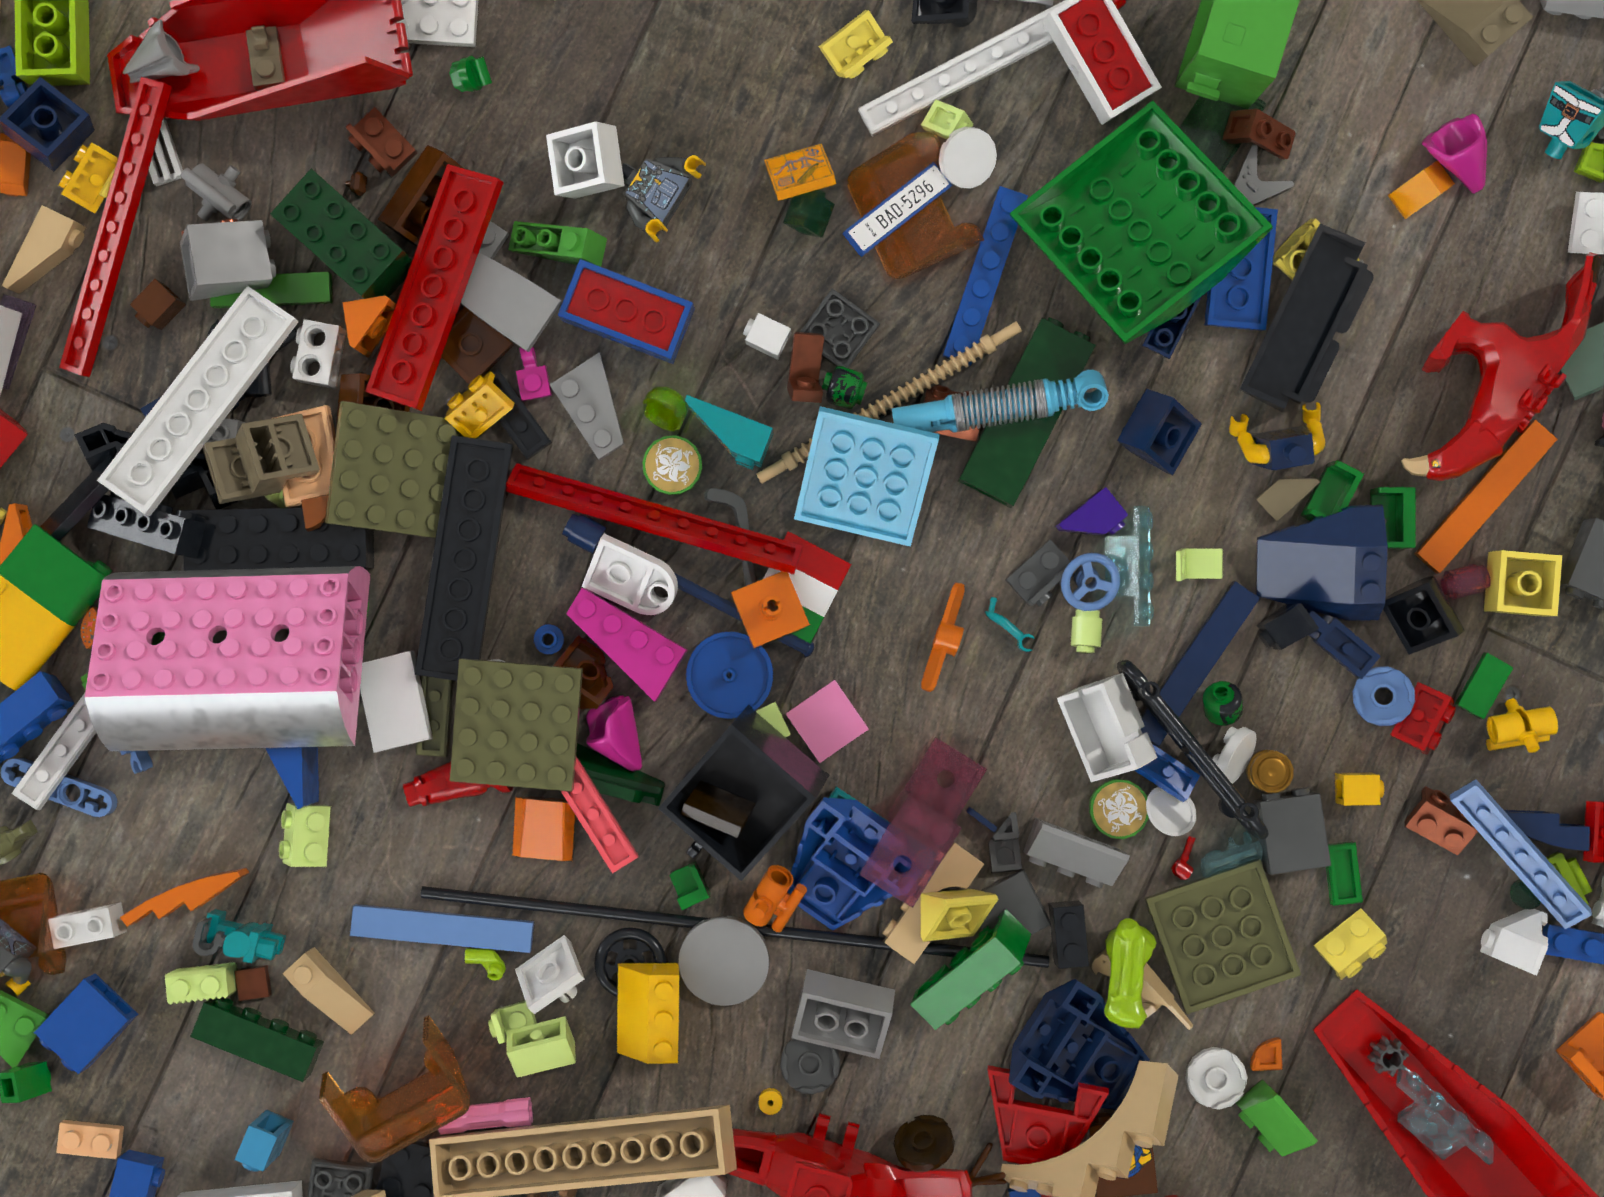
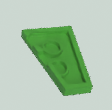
M0 990V1056L13 1068L19 1064L37 1036L34 1032L49 1017V1014Z

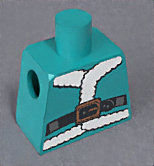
M1571 81L1555 82L1539 125L1541 132L1552 137L1545 153L1553 158L1562 159L1568 147L1572 149L1586 148L1604 126V99Z

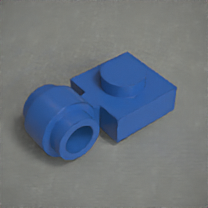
M11 45L0 49V86H4V89L0 90V95L7 107H10L28 89L23 81L19 83L16 81L20 78L16 76L15 49Z

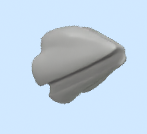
M158 20L147 32L124 68L123 74L130 76V83L140 82L141 77L154 80L188 75L198 72L200 67L184 61V55L178 43L169 34L164 32L163 22Z

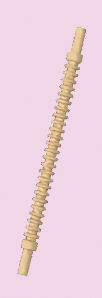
M1015 321L992 336L987 334L979 339L980 343H972V348L966 346L965 352L958 351V356L954 357L951 355L950 360H943L941 366L936 364L934 370L929 368L927 374L920 373L919 379L913 377L912 383L905 382L906 386L903 388L898 386L897 392L891 390L890 396L883 395V400L879 401L876 399L875 405L869 403L868 409L861 408V413L857 414L854 412L853 414L878 420L880 414L885 416L886 411H892L895 405L901 407L902 401L907 403L909 402V397L916 398L917 392L923 394L924 388L930 390L931 384L938 385L939 379L945 381L946 375L953 376V372L955 370L960 372L962 366L967 368L968 363L971 361L975 363L977 357L983 359V354L987 353L989 355L995 352L996 346L1022 332L1019 324ZM809 438L808 444L801 443L802 447L799 449L794 447V452L787 451L782 454V459L756 473L760 482L763 484L787 469L792 471L798 467L799 462L805 463L804 459L809 455L812 439Z

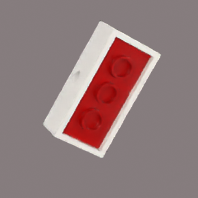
M1068 0L1050 11L1042 20L1102 125L1162 88L1112 0Z

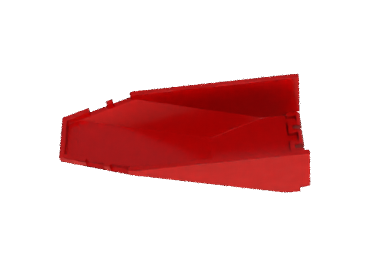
M172 0L169 3L171 9L159 19L152 17L147 21L149 28L138 37L130 35L107 54L116 113L130 115L139 82L130 83V76L128 74L124 75L123 70L149 29L155 22L162 20L164 32L176 40L184 55V61L200 67L198 72L154 79L155 81L172 86L164 118L192 121L390 90L406 85V80L413 76L410 54L401 53L409 49L405 24L396 23L404 19L401 0ZM263 25L265 28L276 26L279 34L285 82L256 91L252 81L246 30H252L251 27Z

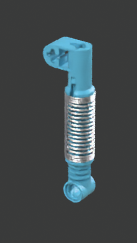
M1085 370L1073 378V382H1071L1070 378L1066 379V383L1058 380V384L1048 379L1033 381L1034 389L1032 382L1029 381V388L1026 382H1023V386H1021V383H1018V387H1016L1013 383L1012 388H1010V385H1007V389L1002 385L1001 390L997 386L996 391L991 387V392L986 388L985 393L980 389V394H978L977 390L974 391V395L969 391L968 396L966 392L963 393V396L961 393H955V395H947L944 400L892 408L894 424L928 432L943 430L962 432L963 430L968 431L970 426L974 430L975 425L979 429L980 424H982L983 428H985L986 423L990 427L991 422L996 426L997 421L1001 425L1002 421L1004 424H1007L1008 420L1012 423L1013 419L1017 423L1018 418L1022 422L1024 417L1028 421L1029 416L1033 420L1035 415L1037 419L1047 418L1059 411V407H1062L1063 410H1067V406H1070V409H1074L1075 404H1077L1078 408L1082 407L1088 411H1096L1106 405L1109 394L1103 376L1098 371ZM1090 388H1097L1091 393L1086 392Z

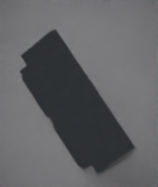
M1319 224L1240 387V391L1281 412L1284 411L1289 399L1298 404H1301L1302 401L1311 403L1315 400L1339 351V343L1333 340L1335 332L1342 334L1349 330L1374 278L1373 273L1367 270L1368 265L1357 261L1366 242Z

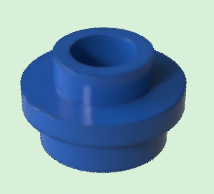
M547 624L541 626L534 635L535 647L544 654L558 652L564 644L563 632L555 625ZM548 633L554 637V642L551 645H546L543 641L544 636Z

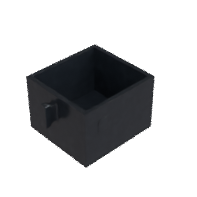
M749 704L658 808L695 840L686 851L689 856L695 858L704 848L740 881L745 878L817 798L830 776L753 710V707ZM700 781L756 803L751 817L738 838L681 814L684 803Z

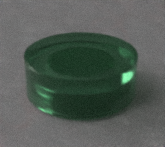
M1521 879L1513 883L1510 896L1517 906L1524 909H1534L1541 904L1539 899Z

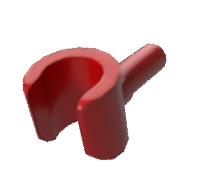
M1188 836L1183 853L1171 868L1173 874L1181 880H1187L1194 871V868L1186 863L1190 858L1189 856L1195 842V838Z

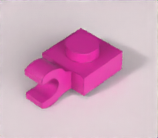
M534 347L529 352L520 348L524 369L516 371L521 400L528 401L552 396L547 366H537Z

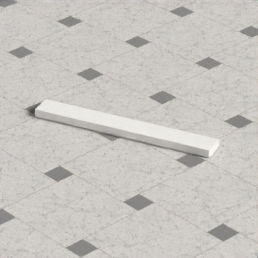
M1068 0L1060 2L859 107L858 111L871 136L873 137L932 106L935 99L942 101L1053 43L1054 41L1042 20L1050 11Z

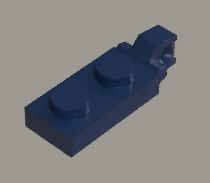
M1307 610L1319 627L1315 632L1309 634L1313 641L1356 678L1363 679L1381 656L1338 619L1331 618L1327 614L1321 618L1313 610Z

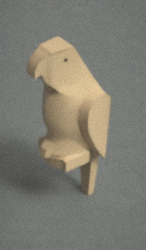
M1105 948L1095 957L1092 963V970L1095 975L1100 972L1110 977L1111 962ZM1146 962L1141 993L1142 1005L1147 1015L1146 1018L1164 1005L1190 1030L1193 1024L1174 1000V995Z

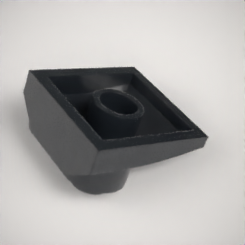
M913 0L911 22L913 24L952 23L956 27H965L976 16L978 0Z

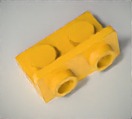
M91 142L88 147L83 144L81 145L73 159L78 162V165L73 173L68 170L66 171L58 186L63 188L61 195L95 214L104 200V197L99 195L112 170L115 169L118 158Z
M491 371L484 377L481 375L475 377L468 385L467 391L463 394L460 392L456 393L447 403L449 408L444 419L464 437L476 439L513 409L514 402L493 383L495 374Z

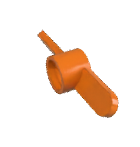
M956 582L953 585L942 621H940L932 650L921 681V688L924 691L931 692L934 690L946 654L955 656L959 648L964 628L954 624L965 592V587L962 583Z

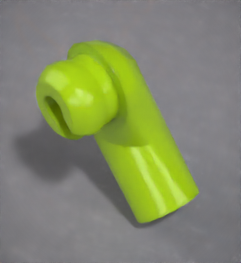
M466 948V964H482L488 973L487 977L493 981L500 980L506 970L505 963L494 950Z

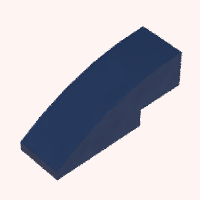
M1504 810L1530 839L1566 849L1589 851V826L1560 823V814L1550 811Z

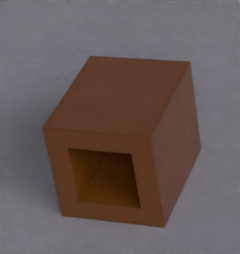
M154 279L130 305L137 311L134 316L144 326L149 328L152 325L162 330L186 304L168 286Z

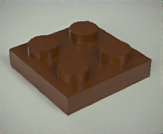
M464 307L455 317L441 357L470 384L478 375L483 377L514 344Z

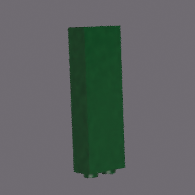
M1048 317L1046 320L1041 318L1007 385H1010V388H1012L1013 383L1018 387V383H1021V386H1023V382H1026L1029 388L1028 382L1031 381L1034 389V380L1048 379L1058 384V380L1066 383V379L1070 378L1071 382H1073V378L1083 371L1096 345L1090 342L1091 338L1081 332L1075 331L1073 334L1063 329L1064 324L1056 319ZM1059 407V411L1047 418L1037 419L1035 415L1033 420L1029 416L1028 421L1024 417L1022 422L1018 418L1017 423L1013 419L1012 423L1008 420L1007 424H1004L1003 421L1001 425L997 421L996 426L992 422L990 427L986 424L958 482L1012 508L1063 410L1062 407Z

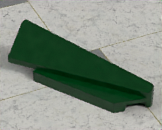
M577 743L576 756L599 793L631 802H645L660 806L665 787L664 781L639 770L629 771L602 754Z

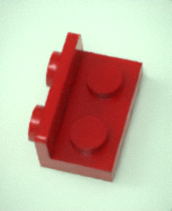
M1417 682L1414 688L1415 703L1411 713L1402 722L1394 726L1390 735L1427 755L1430 749L1435 751L1442 739V734L1439 732L1444 722L1447 724L1451 722L1456 712V707H1453L1454 700L1452 697Z

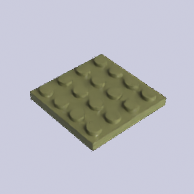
M341 401L325 523L436 538L452 435L460 436V433L442 417Z
M460 658L450 781L572 792L574 790L583 668Z
M1260 859L1249 861L1144 898L1186 1014L1301 975Z

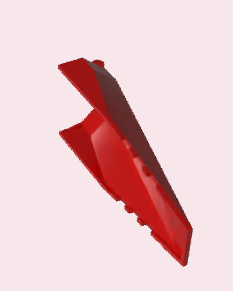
M1358 989L1350 994L1313 1029L1320 1042L1427 1197H1599L1514 1108L1443 1056L1434 1047L1422 1040ZM1382 1036H1385L1392 1042L1395 1039L1399 1040L1402 1043L1400 1049L1409 1054L1406 1060L1403 1061L1406 1069L1396 1070L1393 1077L1387 1071L1379 1074L1374 1069L1376 1064L1367 1058L1370 1052L1373 1051L1370 1043H1379V1039ZM1386 1052L1383 1056V1059L1387 1058L1388 1060H1390L1392 1058L1393 1053L1389 1054Z

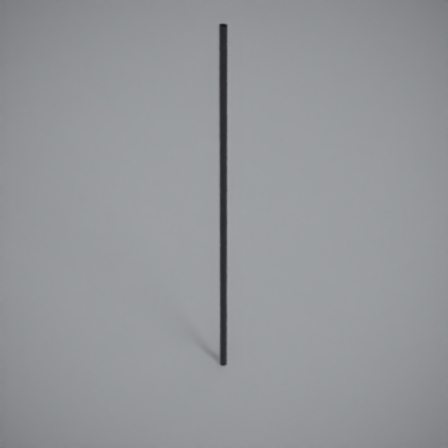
M422 886L421 898L685 928H693L702 920L710 919ZM768 924L762 927L753 925L762 936L895 951L883 942L885 937L786 926L781 932H775L771 925ZM929 943L922 954L954 957L964 946ZM1024 954L1023 965L1049 967V956Z

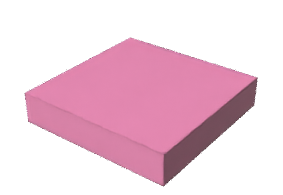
M835 680L786 713L819 763L869 730Z

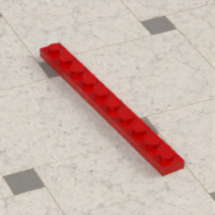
M145 77L140 78L59 368L81 376L90 377L172 89V86Z
M517 463L506 482V492L790 574L795 573L802 553L803 545Z

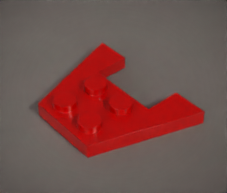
M988 1065L987 1070L1003 1161L1017 1164H1032L1060 1156L1079 1146L1109 1094V1088L1078 1082L1074 1110L1061 1109L1015 1100L1016 1087L1009 1083L1010 1069Z

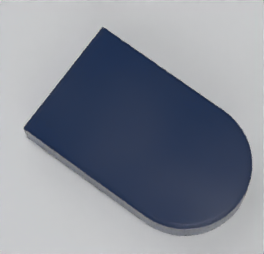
M970 806L966 809L967 813L993 832L997 830L998 827Z

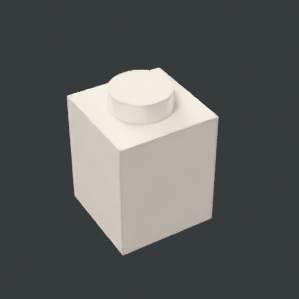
M758 313L755 320L749 319L743 335L747 336L745 339L746 345L779 360L791 335V328Z

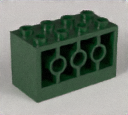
M312 168L270 213L271 216L364 299L378 296H387L389 298L406 279L412 259Z

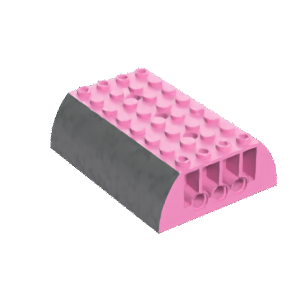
M361 566L117 572L106 576L102 580L85 691L88 713L99 739L109 751L355 746L370 573ZM282 629H288L289 636L282 642H276V633ZM227 631L224 641L213 643V637L217 632ZM158 632H165L164 640L157 645H152L153 636Z

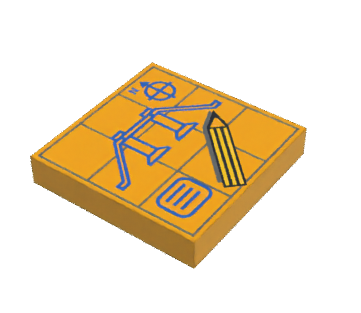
M822 143L764 160L778 201L836 184L833 170Z

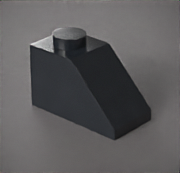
M1301 603L1285 604L1256 625L1261 631L1258 634L1261 641L1268 648L1273 647L1274 650H1282L1319 629Z

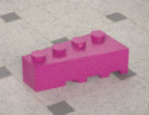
M581 588L566 613L654 702L658 701L688 649L585 588Z

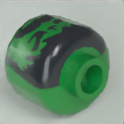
M837 366L833 374L826 373L822 390L827 391V402L846 409H852L856 404L861 405L868 382L864 381V375L861 372L844 366Z
M1227 681L1214 682L1204 691L1202 698L1203 709L1206 718L1211 723L1227 726L1240 719L1244 708L1243 697L1240 689L1235 684Z

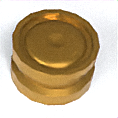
M1258 751L1252 755L1246 767L1248 780L1255 788L1268 793H1277L1285 790L1293 779L1294 768L1291 761L1286 755L1278 751Z

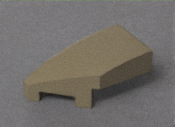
M1284 476V478L1277 479L1256 500L1278 521L1318 485L1320 480L1317 477L1298 478Z

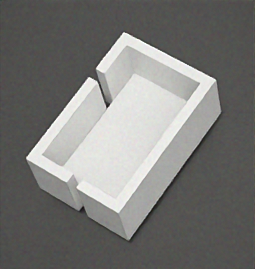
M1123 673L1075 688L1057 698L1091 782L1137 770L1158 758L1148 733H1142L1141 728L1145 727Z

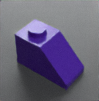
M1105 487L1055 527L1058 531L1100 536L1109 532L1112 536L1125 526L1122 520L1128 516V513Z

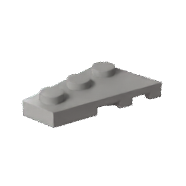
M600 352L550 384L599 461L625 445Z

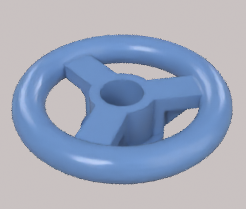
M1086 553L1076 557L1067 565L1061 578V589L1064 598L1071 606L1082 611H1096L1104 608L1115 598L1120 587V574L1117 566L1110 558L1099 553ZM1091 562H1098L1104 565L1110 572L1111 582L1102 580L1098 572L1092 567ZM1076 570L1074 581L1078 588L1072 593L1070 580L1073 572ZM1089 577H1093L1090 584H1085ZM1096 589L1108 591L1104 597L1097 601H1080L1088 591L1091 592Z

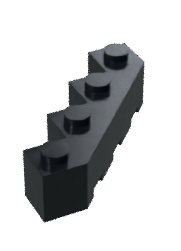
M101 423L74 434L93 471L108 455L115 458L134 431L129 433L116 429L114 425ZM201 453L197 454L171 488L177 499L205 487L215 509H222L238 502L219 503L205 454Z

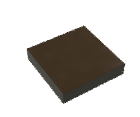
M700 781L684 803L681 814L738 838L751 817L756 803Z

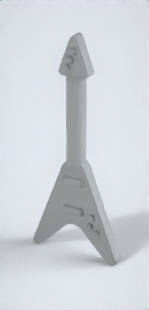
M1252 145L1233 185L1252 205H1256L1294 186L1293 181H1261L1257 176V146Z

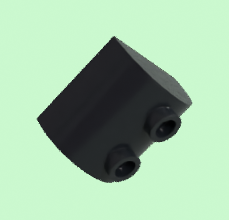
M1429 576L1411 583L1385 599L1383 610L1409 655L1455 638L1464 631L1461 622L1435 576Z

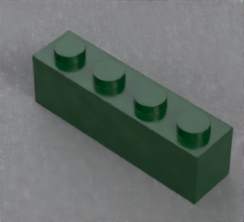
M229 998L209 999L203 1003L190 1037L301 1082H304L311 1075L324 1044V1041L317 1039L315 1033L308 1030H300L299 1032L289 1028V1023L286 1021L264 1018L261 1016L262 1013L249 1007L244 1009L233 1005L234 1002Z

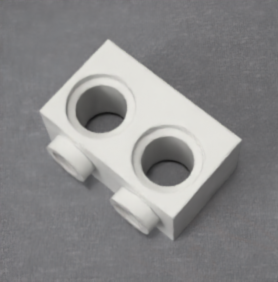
M304 319L302 327L298 328L296 334V343L299 346L297 356H293L291 360L290 371L293 374L292 378L300 383L335 389L346 330L338 325ZM324 332V343L320 346H315L314 337L318 333ZM318 361L320 365L318 373L310 376L308 373L309 365Z
M122 903L64 913L48 919L53 948L58 949L113 938L127 932L126 925L120 918L124 915Z

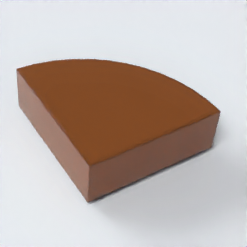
M328 495L301 500L305 528L308 532L323 525L322 523L326 517Z

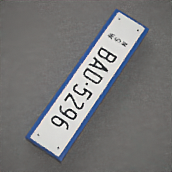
M933 162L846 229L843 235L857 253L863 257L949 190L952 184Z

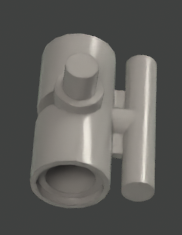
M203 163L198 164L192 170L185 168L182 171L180 177L185 180L186 186L203 198L201 201L203 206L197 213L203 220L208 221L213 212L217 213L219 211L228 219L240 221L251 208L252 201L234 188L236 185L235 180L240 171L232 165L228 167L224 174L220 173V175H217Z

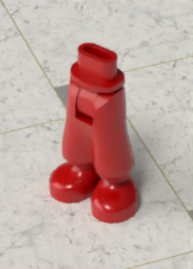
M451 761L420 776H415L412 782L403 784L406 800L410 807L422 804L424 807L429 804L453 799L483 795L490 787H494L502 793L513 791V786L450 781Z

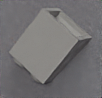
M262 220L187 224L180 240V248L190 301L240 293L247 286L256 290L267 288L270 285L273 277H276V267L274 260L269 259L267 248L271 246L270 234L268 230H264Z

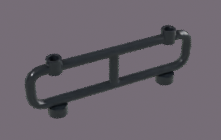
M1120 660L1117 663V670L1119 673L1124 674L1133 699L1143 702L1219 796L1218 806L1220 812L1227 817L1236 818L1252 836L1260 840L1267 838L1269 832L1258 816L1256 805L1247 802L1165 702L1160 695L1159 685L1148 681L1131 661ZM1150 685L1153 687L1152 694L1150 693ZM1246 806H1249V807H1250V809H1251L1250 814H1248V813L1246 812V810H1245V807H1246Z

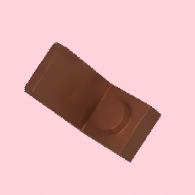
M1247 109L1230 112L1222 140L1229 144L1253 142L1283 160L1289 158L1296 133L1259 109Z
M794 333L787 385L792 401L822 403L823 390L819 384L824 336L822 334Z

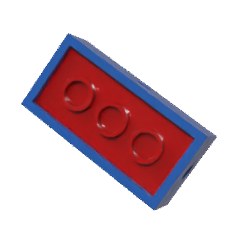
M580 259L558 316L565 323L674 364L695 307L693 302Z

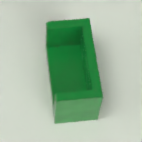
M1339 460L1327 463L1319 478L1320 483L1315 486L1300 516L1313 521V518L1319 516L1326 517L1341 512V509L1348 507L1364 473Z
M1378 487L1370 489V505H1383L1384 518L1387 520L1385 527L1388 549L1416 548V487Z

